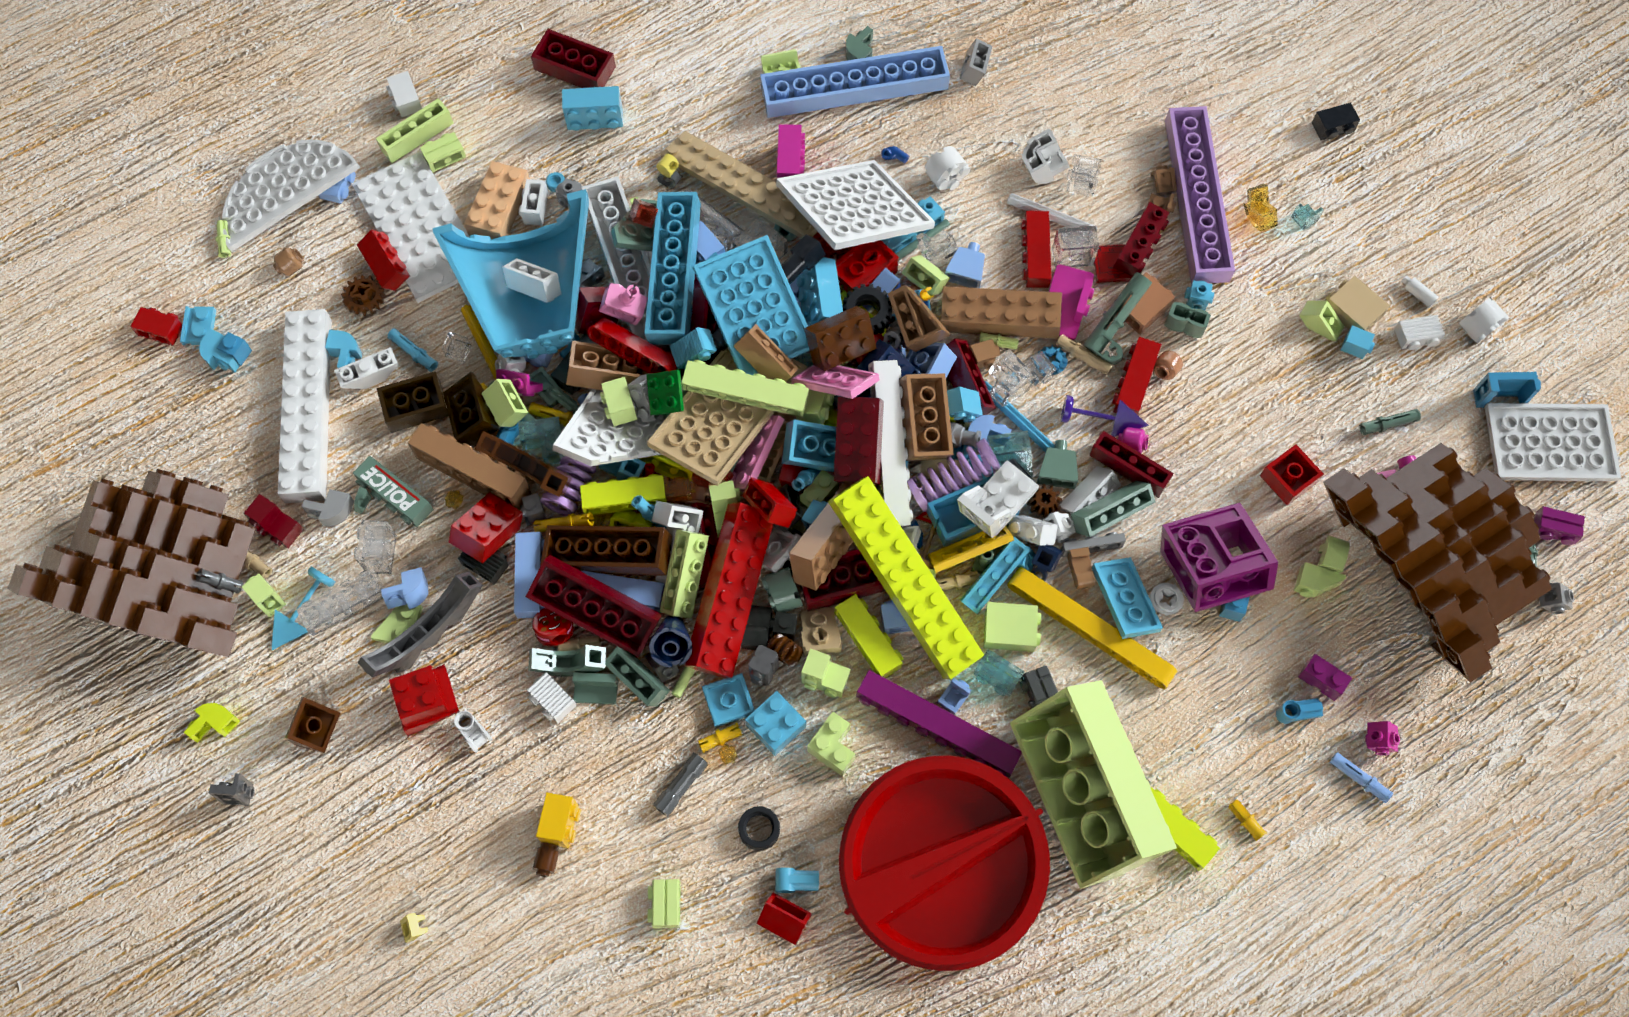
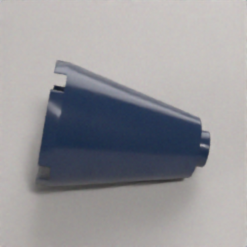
M667 616L650 639L649 649L651 656L659 665L672 667V665L679 664L680 666L690 658L692 641L681 617Z

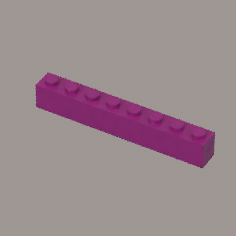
M871 670L867 672L857 690L856 697L859 698L858 701L860 703L878 708L877 711L887 717L889 715L893 716L899 724L915 728L919 735L923 737L928 735L935 739V743L954 749V753L960 757L965 758L967 756L988 765L1008 779L1022 755L1021 750Z

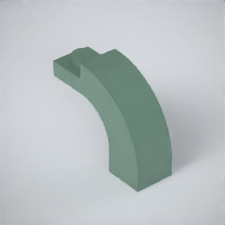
M584 645L580 649L573 651L531 648L529 650L528 671L547 672L550 676L561 677L573 676V672L597 673L605 669L606 647Z

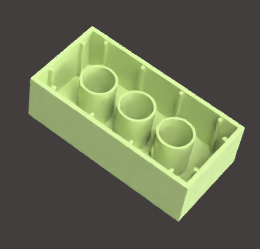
M1102 680L1066 687L1010 722L1080 889L1117 878L1177 848Z

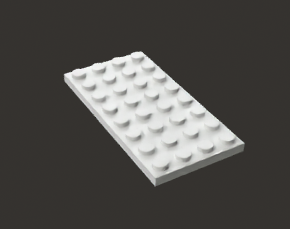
M421 152L352 183L377 231H382L389 237L390 244L397 250L398 257L406 265V270L410 275L406 283L417 303L459 283L432 228L452 223L456 228L464 231L465 236L469 238L470 236Z

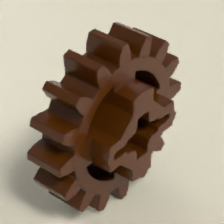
M364 274L361 275V279H357L355 276L354 282L347 281L349 286L343 287L345 292L341 294L343 303L349 312L354 311L357 316L360 312H362L363 316H366L368 311L374 314L373 309L380 310L379 303H385L383 297H386L385 289L381 287L377 278L373 279L371 275L367 279Z

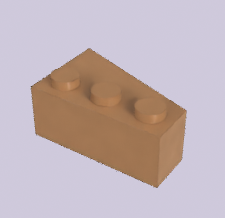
M904 285L888 293L906 347L917 352L951 335L914 290Z

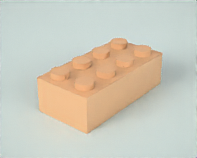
M491 161L464 223L469 236L475 234L489 236L491 239L509 235L519 212V207L522 205V190L525 189L526 179H530L528 170Z

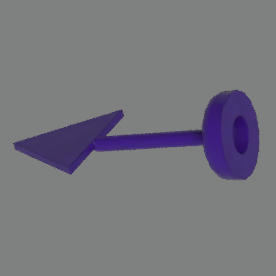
M1070 395L1065 396L1061 422H1069L1072 413L1113 420L1114 425L1111 434L1113 437L1119 436V433H1123L1127 427L1140 429L1149 426L1121 400H1119L1116 416L1073 408L1074 398Z

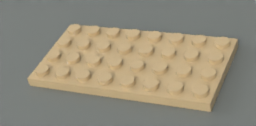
M728 347L725 351L721 350L710 364V366L715 364L722 365L732 371L737 369ZM793 358L790 360L799 369L786 381L789 384H792L791 379L807 369L806 365ZM688 391L683 397L684 411L670 413L647 441V446L718 486L775 411Z

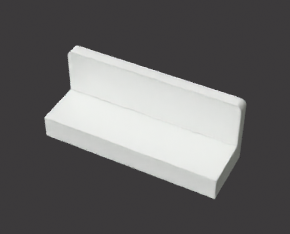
M1099 466L1095 467L1060 504L1061 510L1072 514L1115 492L1121 486V483L1114 471Z

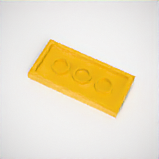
M1005 526L993 538L984 531H981L949 546L928 553L927 556L937 573L1012 542L1014 538Z

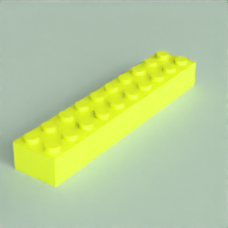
M867 476L860 479L829 500V505L942 678L951 680L984 656L982 650L870 478Z

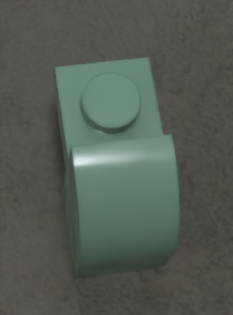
M867 26L863 31L860 30L856 37L851 33L846 39L847 61L872 57L873 49L868 46L873 41L872 28Z

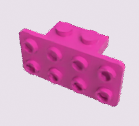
M1061 264L1056 266L1049 292L1062 293L1059 337L1064 334L1069 339L1075 340L1082 317H1087L1090 308L1087 300H1092L1095 289L1091 288L1094 274Z

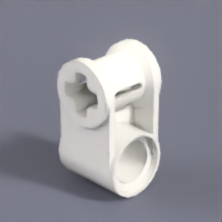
M461 711L457 713L454 718V724L475 753L487 741L491 742L493 740L470 712ZM463 719H471V722L468 726L461 727V722Z

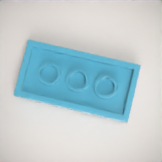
M1131 557L1094 563L1092 571L1122 639L1161 632L1163 627Z

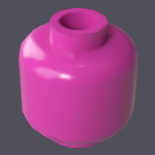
M1127 427L1123 433H1119L1118 440L1142 453L1143 450H1147L1149 435H1146L1144 429Z

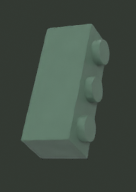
M616 647L605 660V665L647 706L657 707L670 692V689L635 655L620 647Z

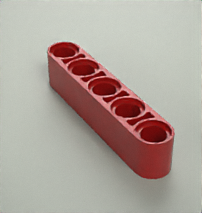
M601 318L587 330L588 336L593 342L649 374L679 370L671 354L607 318Z

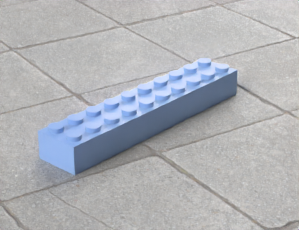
M937 46L760 74L767 118L948 90L950 74L943 47Z

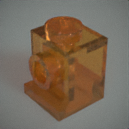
M668 477L664 478L665 494L668 503L693 500L692 493H696L694 481H690L689 478L685 479V477H676L672 481H669Z

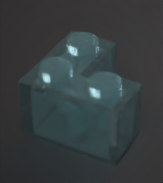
M559 416L518 422L520 442L523 449L541 448L544 461L552 465L560 464L561 458L565 455L552 451L553 444L563 431Z

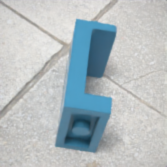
M1537 372L1487 373L1473 389L1476 408H1485V405L1494 397L1516 396L1519 403H1528L1540 391L1541 381L1538 379Z

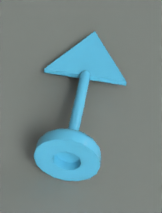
M310 566L308 574L315 578L316 581L293 615L288 618L275 609L272 651L309 632L308 629L295 622L296 618L320 583L332 587L336 581Z

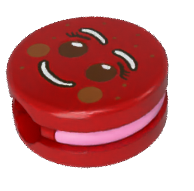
M547 608L540 610L532 621L536 639L545 646H558L570 639L574 631L573 622Z

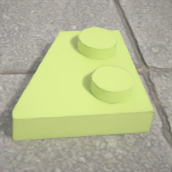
M407 604L396 607L371 635V639L385 643L391 642L420 619L423 607L419 605L410 610Z

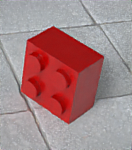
M1295 444L1268 464L1260 474V477L1288 506L1316 485L1324 473Z

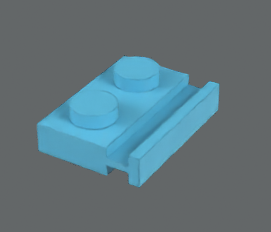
M185 307L180 337L182 345H200L202 338L210 328L214 329L216 309L214 307Z

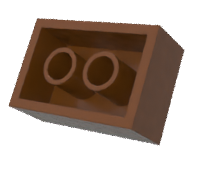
M858 306L804 328L813 365L823 371H827L877 349L869 312Z

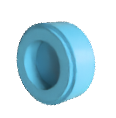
M558 172L549 174L546 178L548 189L556 192L557 186L565 178Z

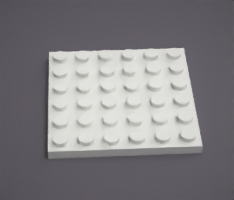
M875 160L777 178L776 186L834 250L933 229L935 221Z

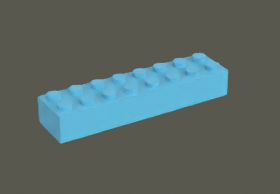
M658 192L644 333L647 341L653 345H673V343L690 333L695 272L692 267L696 265L701 208L697 192Z

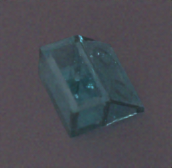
M1028 431L987 436L986 441L995 454L1000 466L1007 460L1010 461L1014 458L1031 477L1033 476L1032 450Z

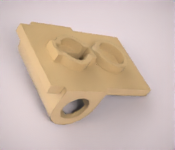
M833 607L808 612L807 610L800 611L804 657L808 656L810 648L825 654L842 652L839 627L836 626Z

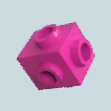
M1389 721L1367 722V734L1365 736L1367 748L1380 756H1387L1389 752H1398V745L1400 743L1398 726Z

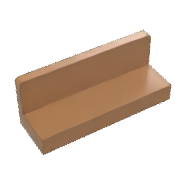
M757 324L734 345V348L756 371L767 379L774 380V378H779L786 382L799 369Z

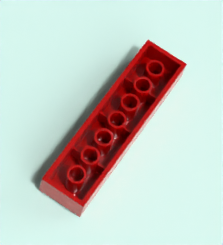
M741 502L727 505L691 637L692 653L690 658L684 663L686 667L719 678L733 677L773 523L767 522L754 507Z

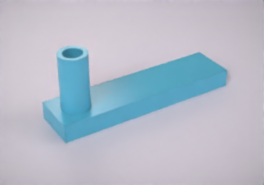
M1013 536L1014 541L1002 545L1001 551L960 599L974 613L978 614L1030 551L1016 537Z

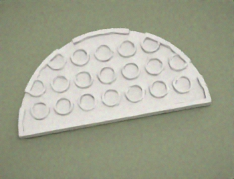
M298 140L296 144L288 146L283 144L264 153L245 169L246 173L239 182L235 181L226 198L222 219L228 222V232L231 237L229 239L226 237L228 249L231 252L238 249L359 169V164L347 151L333 143L322 140ZM223 229V234L228 235L226 230Z

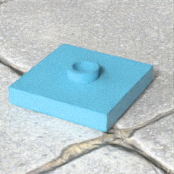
M742 673L734 675L732 678H725L702 686L715 728L746 718L755 711Z

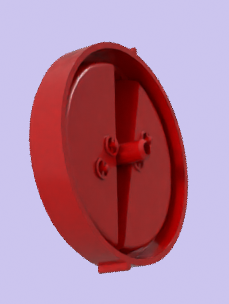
M949 755L928 756L894 767L875 780L863 792L846 821L839 850L840 881L849 907L844 910V913L846 915H853L861 929L877 946L896 959L912 966L936 971H957L980 966L994 960L1012 948L1027 933L1037 918L1046 897L1050 876V853L1045 830L1039 818L1043 814V810L1041 808L1035 810L1021 789L1002 773L972 759Z

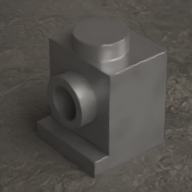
M538 493L522 498L523 505L520 508L527 526L533 525L535 520L547 519Z

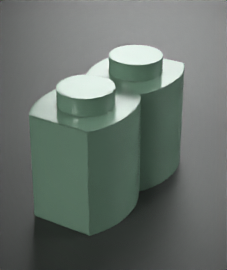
M1173 302L1164 326L1172 331L1184 332L1190 337L1202 338L1211 315L1202 309H1192L1186 304Z

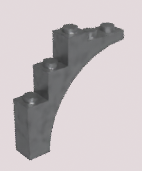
M469 571L455 575L447 589L420 619L388 644L362 656L358 664L371 677L392 670L399 673L412 668L423 649L436 645L448 626L462 621L483 585Z

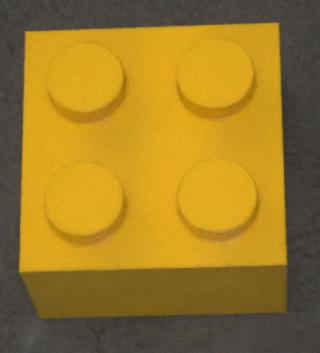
M546 792L536 834L541 843H551L569 849L570 843L573 844L576 830H573L575 821H579L581 809L578 808L579 805L573 797Z

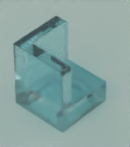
M1300 203L1296 206L1291 217L1302 230H1305L1318 222L1324 209L1320 207L1314 211L1309 204L1303 206Z

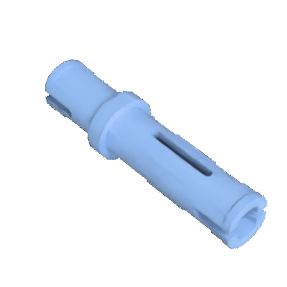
M1338 752L1330 760L1329 763L1364 787L1363 790L1365 792L1372 793L1384 803H1387L1392 797L1393 792L1380 784L1376 777H1371Z

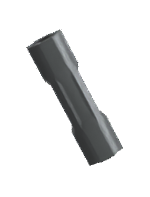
M693 752L671 784L654 802V807L668 817L689 787L706 769L708 763Z

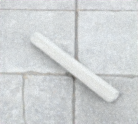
M1013 193L1008 197L1007 203L1025 211H1049V220L1093 237L1097 231V226L1024 197Z

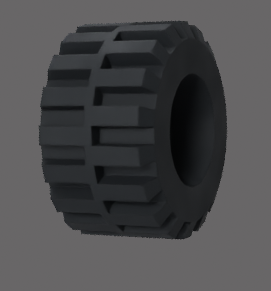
M861 284L860 288L857 286L853 287V292L849 291L847 297H844L843 311L862 305H872L878 310L879 313L875 317L870 318L874 335L878 333L883 334L885 328L888 329L892 317V305L889 297H887L888 293L885 290L881 292V287L879 286L874 288L873 284H869V287Z

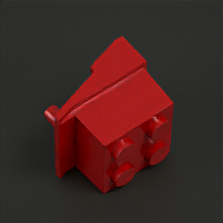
M445 664L437 668L429 665L389 679L401 724L407 736L431 727L432 724L460 712Z

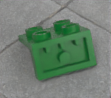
M672 370L646 374L650 415H668L670 413L683 412L684 405L680 371Z

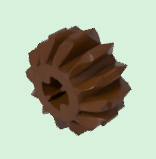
M1043 484L1041 489L1039 488L1027 501V506H1031L1030 513L1037 512V518L1043 515L1045 519L1049 514L1061 510L1060 504L1063 500L1058 497L1059 491L1053 492V485L1046 489L1045 484Z
M775 634L767 645V648L777 652L778 661L790 667H794L804 653L800 646L782 634Z

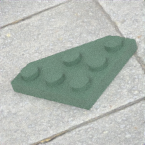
M641 199L613 227L611 234L615 248L652 252L657 201Z

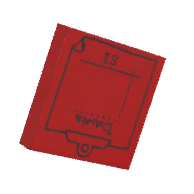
M1125 244L1092 247L1097 283L1126 282L1131 280L1132 276L1113 268Z

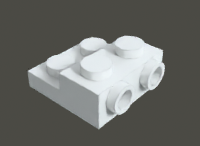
M773 528L762 567L777 573L787 560L790 561L789 552L800 540L801 536L798 534L793 535L788 530L783 532L780 529Z

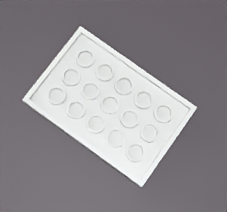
M1487 403L1485 405L1494 471L1502 480L1619 481L1621 479L1608 404Z

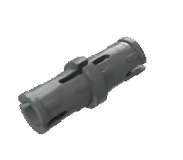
M202 568L197 573L206 576V578L196 576L197 582L212 585L215 589H226L237 594L242 590L241 588L234 587V585L243 586L242 580L229 578L223 573L216 574Z

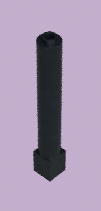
M807 234L790 250L792 255L781 265L789 285L805 269L810 271L826 255L821 243ZM718 328L712 334L715 348L717 351H725L728 346L720 328Z

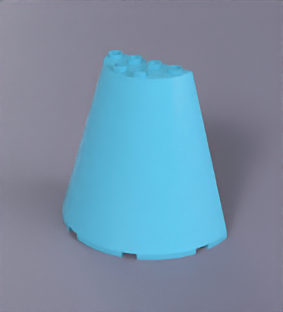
M586 189L567 194L569 210L556 219L557 223L529 232L491 239L489 236L475 234L470 235L469 238L465 236L464 231L456 228L452 223L432 228L493 350L504 358L527 357V359H535L542 354H555L558 352V349L567 345L574 337L589 208V198ZM517 258L556 272L558 274L561 295L554 298L553 301L546 303L507 288L503 266Z

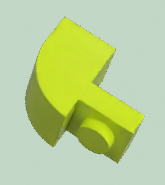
M206 703L194 710L200 716L189 723L184 733L197 743L212 727L226 737L238 725L240 720L222 705Z

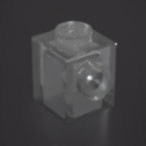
M1042 351L1031 356L1020 368L1034 386L1048 383L1053 378L1052 374L1057 370Z

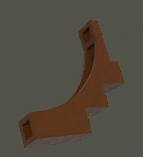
M485 431L482 432L474 449L519 471L539 484L541 489L558 497L565 495L573 476L557 469L556 466L540 459L541 457Z

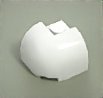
M1050 128L1027 141L1022 158L1036 183L1047 184L1055 181L1053 176L1070 168Z

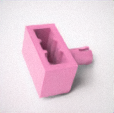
M610 283L604 291L599 312L637 325L643 317L648 297L643 296L637 286L632 289L634 285H629L625 289L620 284Z

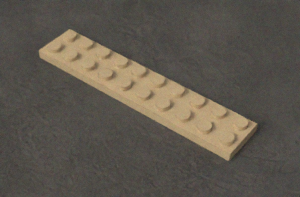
M687 131L680 134L660 153L661 158L666 153L671 154L677 159L679 169L802 239L806 234L813 237L818 232L776 186V181Z

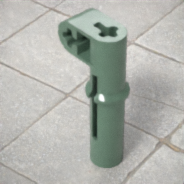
M1136 272L1109 310L1103 312V318L1083 346L1112 365L1121 362L1123 350L1117 342L1112 340V337L1119 328L1124 327L1123 322L1151 286L1152 282L1144 275ZM1108 343H1111L1109 349L1112 352L1116 350L1117 356L1113 355L1110 357L1107 350L1103 355L1101 352Z

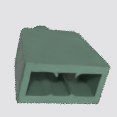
M1056 440L1055 448L1049 447L1046 450L1037 484L1075 489L1078 483L1076 452L1067 450V441Z

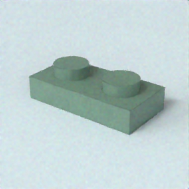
M541 366L529 375L530 381L543 383V391L537 392V394L548 407L552 408L559 402L558 399L551 397L549 393L554 387L561 388Z

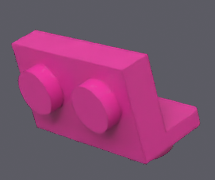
M505 369L496 370V379L511 380L517 393L523 396H534L535 393L543 391V383L530 381L529 374Z

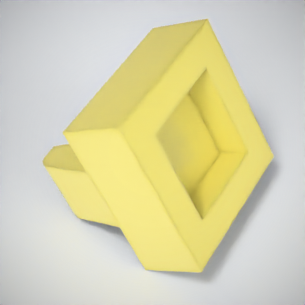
M412 913L400 920L405 943L414 941L428 932V927L420 928L418 926V922L425 920L424 915Z

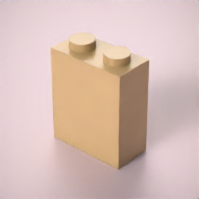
M1355 275L1349 281L1345 279L1339 285L1337 292L1333 290L1326 297V300L1348 330L1353 325L1368 331L1390 308L1386 301Z

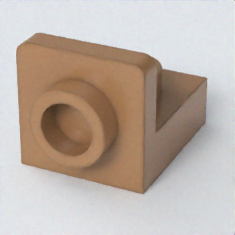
M1167 165L1158 166L1155 171L1151 172V176L1155 178L1157 194L1177 190L1174 168H1168Z
M1151 193L1148 204L1151 202L1173 213L1177 202L1173 201L1175 197L1173 193L1170 199Z

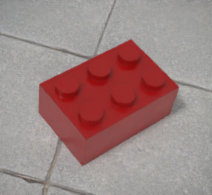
M489 492L451 525L449 543L483 564L520 530L523 512Z

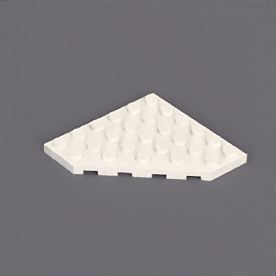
M592 389L555 441L552 451L589 466L661 455L648 447L647 441L668 415H662L655 421L643 422L632 399L638 420L614 426L611 419L607 420L604 408L608 406L603 404L600 392H603V390Z

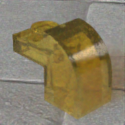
M1263 183L1247 189L1248 202L1244 203V209L1252 226L1260 232L1278 226L1277 208L1269 204L1268 186Z

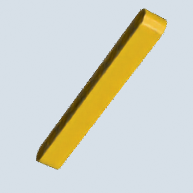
M1019 567L1007 583L1011 591L1032 605H1037L1038 609L1155 686L1164 690L1167 689L1177 674V669L1132 638L1122 639L1117 628L1028 570Z

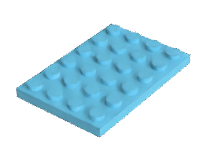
M768 235L693 265L692 268L737 369L743 370L745 374H758L756 369L734 348V345L755 324L789 359L810 351L804 328L808 327Z

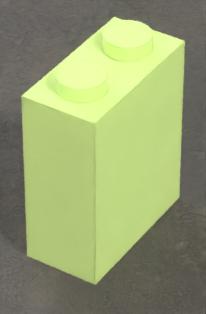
M987 602L985 607L983 648L1034 652L1036 647L1040 646L1041 633H1037V625H1041V613H1038V606Z

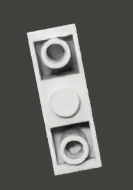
M391 347L334 371L341 388L367 389L384 382L398 366Z

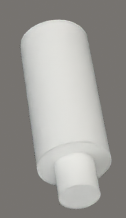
M1406 275L1401 280L1406 285L1405 289L1428 308L1439 298L1416 278L1410 279Z

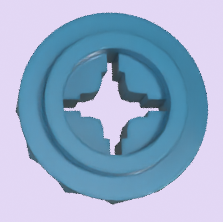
M1052 344L1048 347L1044 346L1037 353V367L1046 374H1059L1067 366L1066 352H1063L1061 347L1057 348ZM1056 355L1055 361H1052L1048 364V357L1051 358L1052 356Z

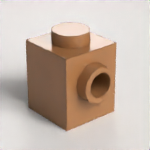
M993 339L970 345V350L979 370L984 368L991 369L997 364L1000 349L994 344Z

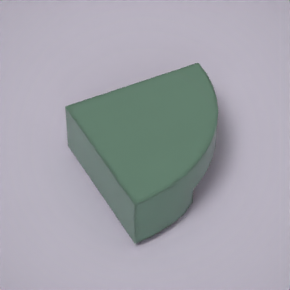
M359 487L354 501V510L360 514L364 512L371 500V495L362 487Z

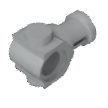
M895 320L889 324L891 328L886 331L887 333L884 335L883 341L894 349L901 345L905 348L906 344L898 321Z
M950 422L953 448L961 447L964 444L977 449L976 442L981 440V431H966L962 425Z

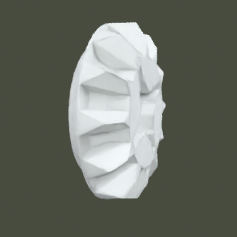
M1170 583L1158 584L1150 594V600L1157 613L1164 614L1165 616L1176 614L1184 603L1181 590ZM1163 595H1165L1166 598L1173 597L1169 601V604H1167L1166 602L1160 603V601L1163 599Z

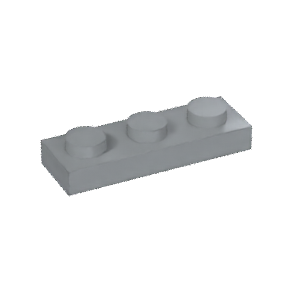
M1111 532L1103 537L1094 535L1086 537L1084 540H1066L1061 547V550H1063L1062 557H1067L1072 549L1085 547L1089 548L1090 553L1122 548L1126 542L1124 533L1117 534V532Z

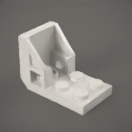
M1007 460L982 488L978 485L964 492L957 501L960 512L993 538L1039 489V485Z

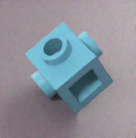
M1193 280L1191 286L1187 287L1185 291L1186 305L1192 309H1202L1205 311L1208 304H1212L1215 292H1211L1213 284L1202 280Z

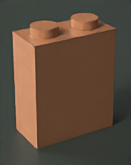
M1147 272L1143 275L1152 284L1125 320L1140 335L1172 306L1175 296L1169 289L1164 288L1154 276H1150Z

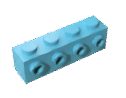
M931 196L917 203L935 221L934 227L944 220L945 211ZM929 230L883 239L881 241L896 254Z

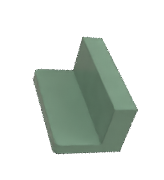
M573 672L572 681L575 685L573 700L575 703L616 704L618 678L615 674Z

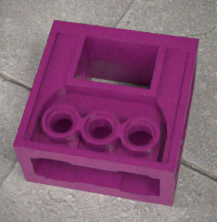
M1240 502L1162 525L1160 553L1194 612L1274 589L1278 560ZM1239 547L1242 554L1232 557L1228 549Z

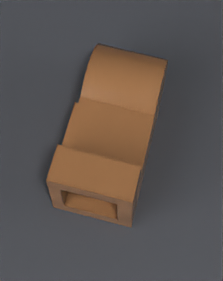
M1088 547L1072 549L1067 556L1077 590L1095 586Z

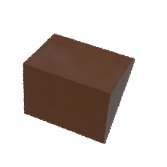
M301 697L285 738L293 745L325 753L340 712Z

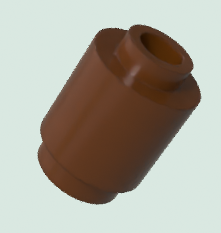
M542 842L540 847L537 848L532 868L536 871V875L549 877V874L555 873L559 856L558 846Z

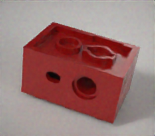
M881 240L854 246L835 262L840 293L844 290L847 293L849 291L853 292V287L857 286L860 288L861 284L869 287V284H872L885 268L895 275L898 272L899 257Z

